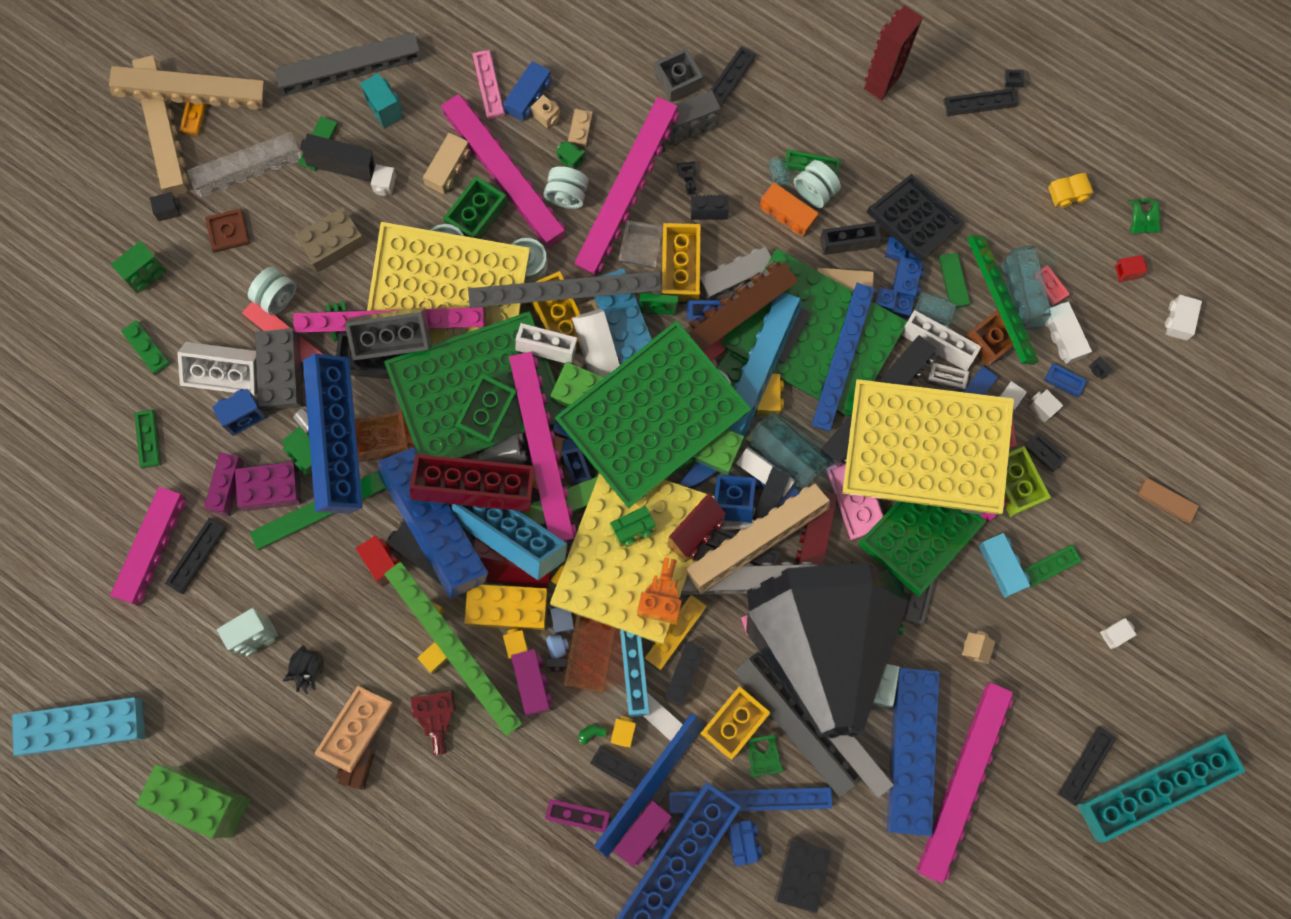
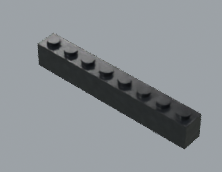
M918 335L879 382L912 386L911 382L915 378L919 379L925 370L923 368L927 364L931 365L936 359L935 353L937 348ZM852 413L821 448V454L838 468L841 464L846 465Z

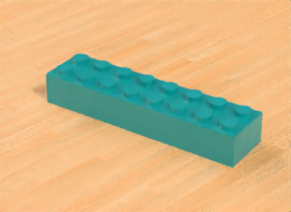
M1226 734L1215 735L1078 803L1077 806L1095 841L1105 843L1246 771Z

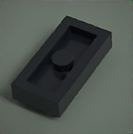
M1038 432L1025 445L1026 450L1051 472H1054L1067 458Z

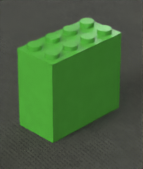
M155 764L136 805L211 839L234 836L251 798L182 767Z

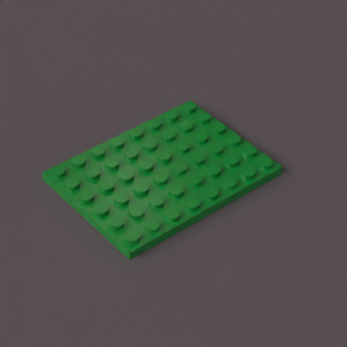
M776 248L768 264L774 260L775 262L781 261L787 264L798 282L784 291V293L800 298L803 304L801 308L810 312L811 315L784 363L778 361L773 374H780L781 380L819 401L853 291ZM872 301L868 308L836 410L846 417H849L853 411L856 380L874 381L907 323L906 320ZM771 302L728 332L721 346L749 360L750 349L755 347L757 342V333L763 329L765 315L770 313L772 308Z
M530 311L433 344L429 350L410 352L384 361L418 454L460 458L491 447L517 432L526 434L517 391L491 444L456 428L455 424L481 373L516 390L509 356L524 353L516 351V337L521 323L535 327ZM532 355L537 357L539 368L536 369L537 376L541 375L543 386L540 387L541 394L545 393L547 405H544L545 412L550 413L551 423L548 424L550 426L555 423V417L561 409L564 410L565 407L553 402L550 397L556 382L547 358Z
M676 320L559 413L555 419L629 509L748 414L751 408Z

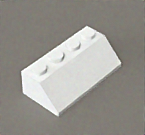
M185 342L177 352L180 386L233 393L241 389H248L253 395L256 394V351Z

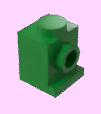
M567 141L561 142L557 147V159L568 168L576 170L586 159L585 151L583 149L580 151L575 144H570Z

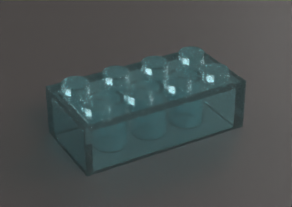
M1031 245L1013 248L1002 263L1003 272L1007 276L1006 285L1010 290L1012 300L1015 302L1017 312L1022 318L1025 330L1041 328L1050 318L1051 311L1036 247Z
M774 411L761 420L746 438L754 448L764 454L768 461L774 463L779 469L791 473L790 477L795 480L794 484L801 489L815 481L831 463Z

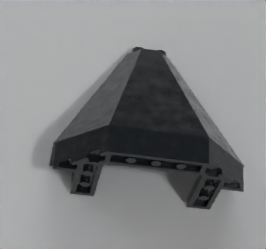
M870 563L787 568L781 571V576L777 578L770 577L761 582L759 588L747 590L749 612L746 633L820 736L837 738L844 735L856 737L863 734L905 615L908 602L906 601L903 583L898 579H893L891 574L882 569L879 571L874 569V565Z

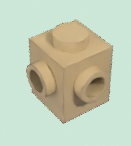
M543 95L531 106L532 116L547 129L558 122L560 113L559 106L555 101H550Z
M977 631V634L968 632L962 655L971 661L989 664L995 641L990 639L987 633Z

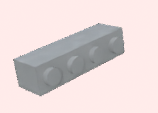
M766 247L762 249L756 248L747 256L741 255L735 258L732 263H724L712 272H704L700 277V288L706 299L716 300L735 291V288L742 283L745 285L751 281L750 278L754 274L764 271L771 259V255Z

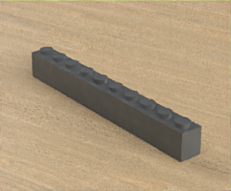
M660 271L468 288L470 308L661 291Z

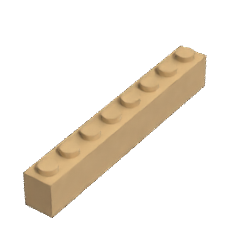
M153 55L132 60L133 68L163 71L161 62H157ZM141 99L161 190L164 194L172 192L173 195L188 192L187 184H190L183 169L186 168L183 157L180 156L182 148L180 142L176 139V136H178L177 128L172 122L175 118L172 109H169L168 105L171 104V101Z
M111 66L109 87L111 94L117 97L147 98L156 101L169 100L176 103L191 102L197 105H223L232 108L245 107L252 110L263 109V80Z
M816 484L811 487H805L799 495L788 498L782 506L773 508L767 516L758 518L747 529H741L735 537L726 539L721 543L720 547L708 551L702 559L691 562L688 568H686L687 577L700 594L704 593L829 509V499Z

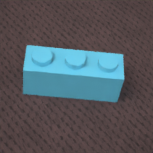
M1004 533L978 545L1004 598L1030 586L1029 576L1026 572H1023L1020 566L1021 561L1018 555L1014 554L1011 548L1012 543L1007 536L1005 537Z

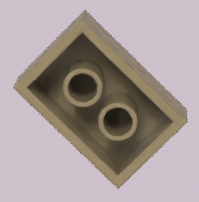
M343 207L295 234L296 239L317 272L366 245L360 232Z

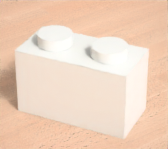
M1179 295L1175 300H1172L1169 305L1170 317L1165 322V328H1167L1165 335L1186 341L1194 336L1202 301Z

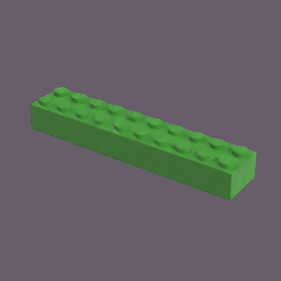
M566 362L550 397L553 402L568 407L604 377ZM726 430L690 460L728 476L743 443L744 436Z

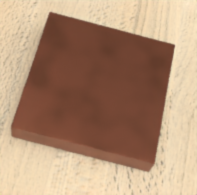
M242 209L205 217L211 248L214 253L250 244Z

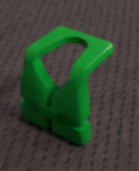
M1152 198L1129 199L1128 203L1134 205L1130 233L1160 232L1161 224L1159 220L1161 218L1158 200ZM1139 202L1152 203L1153 206L1145 214Z
M775 735L749 739V764H751L750 774L752 778L765 776L766 773L773 775L783 772L782 764L779 762L780 757L776 748ZM768 740L769 747L764 754L755 748L754 744L756 742Z

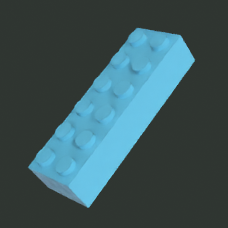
M135 697L12 714L14 756H31L145 739L143 699Z

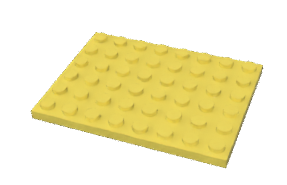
M381 222L367 311L406 310L425 307V309L470 308L468 288L525 283L531 248ZM521 303L484 306L487 313V326L520 315ZM482 327L430 329L432 343L436 344Z
M857 379L842 494L1002 515L1014 399Z
M599 473L550 605L663 645L671 623L637 616L641 592H645L646 588L653 583L654 575L658 576L657 584L659 583L664 558L667 557L669 558L668 568L670 567L671 558L677 561L670 587H672L674 579L678 581L676 589L680 598L687 579L686 568L693 562V559L689 558L685 562L668 547V537L707 494L664 480L628 509ZM646 506L656 524V530L653 531L654 535L646 539L641 537L630 547H625V545L620 547L610 528V522Z

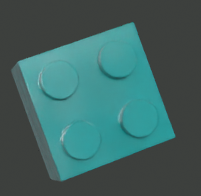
M377 73L360 83L366 102L384 129L403 119L401 114L403 109L399 103L400 100L395 92L392 93L391 86L386 78L382 79L381 75Z

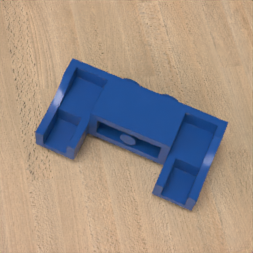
M889 237L885 258L898 260L892 290L878 288L875 304L899 317L909 319L914 298L919 296L921 289L918 282L919 279L922 280L924 269L922 268L923 261L920 262L894 237Z

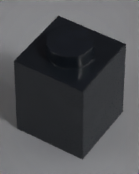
M172 192L150 197L153 215L158 221L181 216L179 210L182 209L181 202Z

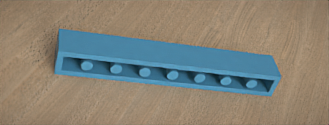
M783 292L772 300V308L770 313L765 315L763 329L757 333L756 345L750 349L747 365L744 364L741 370V379L734 386L736 392L751 408V411L728 430L742 435L744 438L803 305L800 298Z

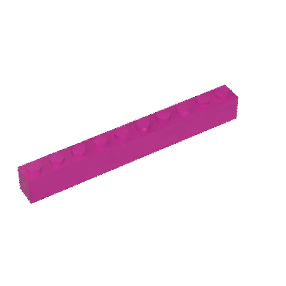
M457 94L442 104L443 115L460 137L469 142L470 150L544 246L549 249L564 239L566 229L564 224L560 220H556L554 217L555 213L551 207L545 206L543 197L540 193H535L530 180L524 179L522 170L518 165L514 166L508 152L504 153L497 138L493 139L488 126H483L480 122L481 118L476 111L472 112L467 99H462Z
M657 96L574 263L576 267L594 276H597L598 272H602L605 266L604 260L606 256H610L613 250L612 244L615 239L619 238L622 231L620 228L623 223L627 222L630 216L628 212L631 206H635L638 200L637 194L639 190L644 188L646 184L645 178L648 173L652 172L655 165L653 162L656 156L659 157L663 150L662 143L664 139L668 140L671 134L670 127L679 118L680 113H678L677 105Z
M484 307L426 309L430 329L487 326V313ZM399 310L293 313L294 333L346 331L345 322L350 317Z
M532 352L509 356L547 530L566 543L573 542L577 532L575 524H571L569 517L573 516L571 506H566L565 498H568L566 486L562 487L561 479H564L562 467L558 468L557 460H560L558 449H554L552 442L556 441L554 431H549L548 424L551 423L550 413L545 412L544 405H547L545 393L541 394L540 391L543 383L541 375L537 376L536 369L539 368L537 357H533Z
M993 683L985 685L934 821L932 836L928 837L915 873L942 884L944 880L948 879L950 875V862L956 858L958 852L956 849L957 843L963 839L965 830H963L964 824L970 820L972 811H970L971 805L977 801L979 795L977 789L979 784L984 782L986 776L984 770L986 765H989L992 760L993 754H991L993 746L995 747L999 741L1000 736L998 732L1000 727L1003 728L1007 718L1005 713L1012 706L1013 698L1011 697L1013 692Z

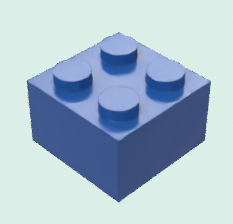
M248 389L238 390L233 396L228 399H221L216 405L212 406L222 427L232 436L267 418L262 408L259 407L258 400Z
M717 475L714 499L726 513L724 521L752 523L756 478Z

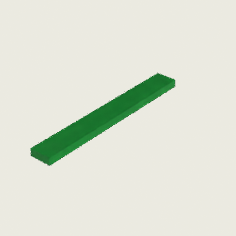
M377 472L360 479L362 501L386 490ZM312 502L249 533L257 550H261L336 513L315 512V502Z

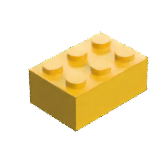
M739 686L700 735L731 761L771 712Z

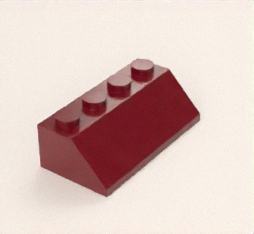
M478 538L475 539L474 550L488 572L487 582L517 587L547 588L548 590L551 571L537 580Z

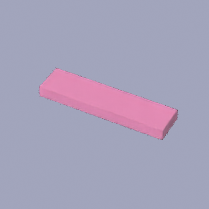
M490 50L472 53L487 120L505 116Z

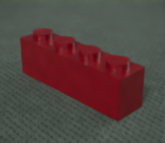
M823 492L829 499V509L807 523L805 532L801 531L799 543H802L801 551L797 550L795 557L798 565H801L802 562H812L813 565L823 566L838 495Z

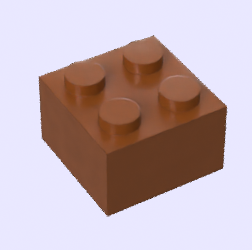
M998 310L964 336L981 346L977 356L985 366L994 362L1013 346Z

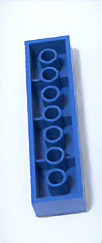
M314 353L303 360L315 512L350 514L363 508L350 360L348 357Z
M413 447L379 460L377 473L448 597L451 599L484 584L488 572L447 503L410 499L415 454H418Z
M899 668L893 704L889 780L893 786L888 791L886 832L932 836L939 671Z
M705 781L614 919H668L736 816L741 805Z

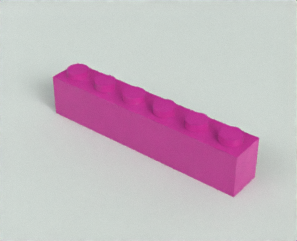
M158 487L110 596L136 606L144 600L146 587L153 580L154 569L161 562L162 551L169 544V535L172 529H175L177 526V517L186 505V497L177 492Z

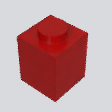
M1142 255L1121 258L1115 264L1119 282L1141 279L1147 273V263Z

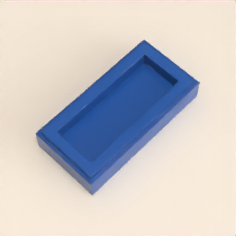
M1054 363L1044 379L1045 382L1077 398L1087 382L1086 379Z

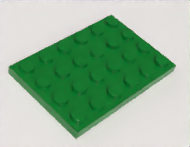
M897 501L859 541L858 545L919 597L986 523V520L979 514L963 513L962 509Z

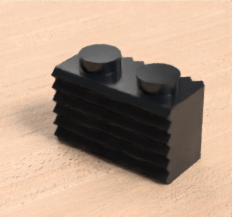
M728 195L691 196V220H727L729 212Z

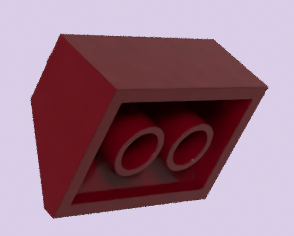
M709 493L668 537V547L685 562L689 558L693 559L700 551L698 549L702 543L706 545L712 538L711 533L715 529L719 530L725 523L726 513Z

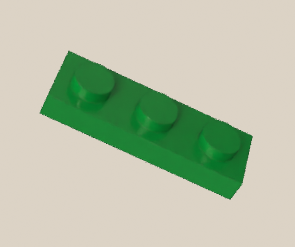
M137 320L121 330L122 334L154 375L170 365V362Z

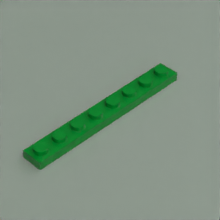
M972 234L967 240L1021 364L1035 365L1039 362L1036 355L1037 352L1032 346L1029 334L1025 330L1022 318L1015 307V302L1009 294L1008 286L1005 284L1002 273L995 262V257L990 251L988 241L984 236Z

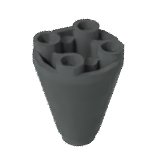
M517 432L479 453V460L533 466L528 440L523 432Z

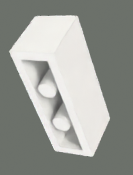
M1069 301L1047 309L1043 314V321L1049 327L1051 339L1059 349L1060 358L1064 360L1066 365L1086 358L1092 350Z
M520 324L516 337V351L532 352V355L572 364L576 351L577 337Z

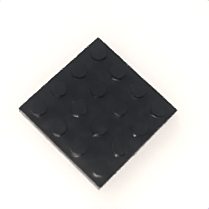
M912 174L871 205L866 211L920 262L965 223Z

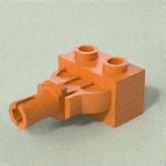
M665 557L659 583L657 584L658 576L654 575L653 583L646 588L645 592H641L637 616L677 624L681 607V600H679V594L676 589L678 581L674 579L673 585L670 587L677 562L675 559L671 558L670 567L668 568L669 558Z

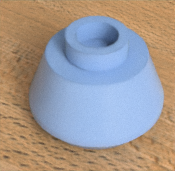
M549 635L546 638L552 659H561L567 654L566 650H569L566 638L562 639L561 635Z

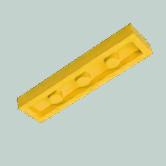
M690 595L679 611L677 624H670L663 645L656 642L644 659L661 671L707 606Z

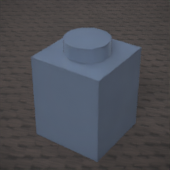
M555 606L553 609H550L555 635L575 631L571 612Z

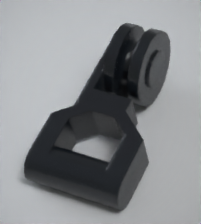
M695 161L676 163L678 176L685 181L687 195H690V192L692 195L695 194ZM692 169L690 173L682 172V170Z

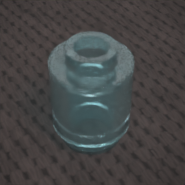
M780 156L769 160L768 169L773 183L778 185L786 184L791 176L785 160Z

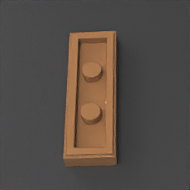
M1148 478L1143 481L1137 493V496L1188 524L1191 523L1199 507Z

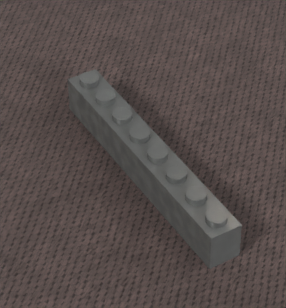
M405 33L402 36L386 38L379 42H370L360 47H351L348 50L335 51L329 55L316 56L309 60H300L290 65H281L278 68H274L279 89L282 95L286 96L421 61L422 58L415 33Z
M756 652L734 671L759 702L771 712L770 715L839 797L856 786L861 780L859 775L829 738L820 736L777 674L759 652Z

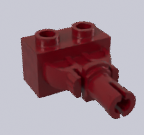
M453 689L413 695L410 698L413 718H417L419 724L424 728L425 736H431L433 755H439V748L440 755L445 754L444 732H449L448 724L451 721L452 712L456 709Z

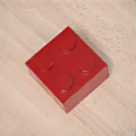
M375 535L355 549L374 579L383 587L390 583L384 574L397 565L399 561L393 554L390 555L392 550L387 542Z

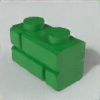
M643 506L610 522V528L620 547L624 545L625 547H630L636 543L637 539L641 537L646 539L654 535L653 531L656 530V524L647 507Z

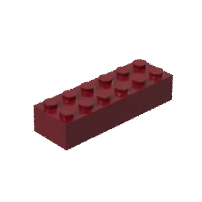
M905 5L900 11L896 10L891 17L892 21L890 24L886 23L881 29L880 34L882 35L877 41L878 46L873 52L875 55L871 59L872 64L865 78L866 84L864 89L881 101L901 77L923 20L922 16Z
M415 454L410 484V499L530 512L534 466Z

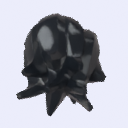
M302 645L291 656L288 673L282 681H295L296 692H299L300 688H302L304 693L308 694V685L313 690H316L315 682L324 668V660L320 651H308L306 646Z

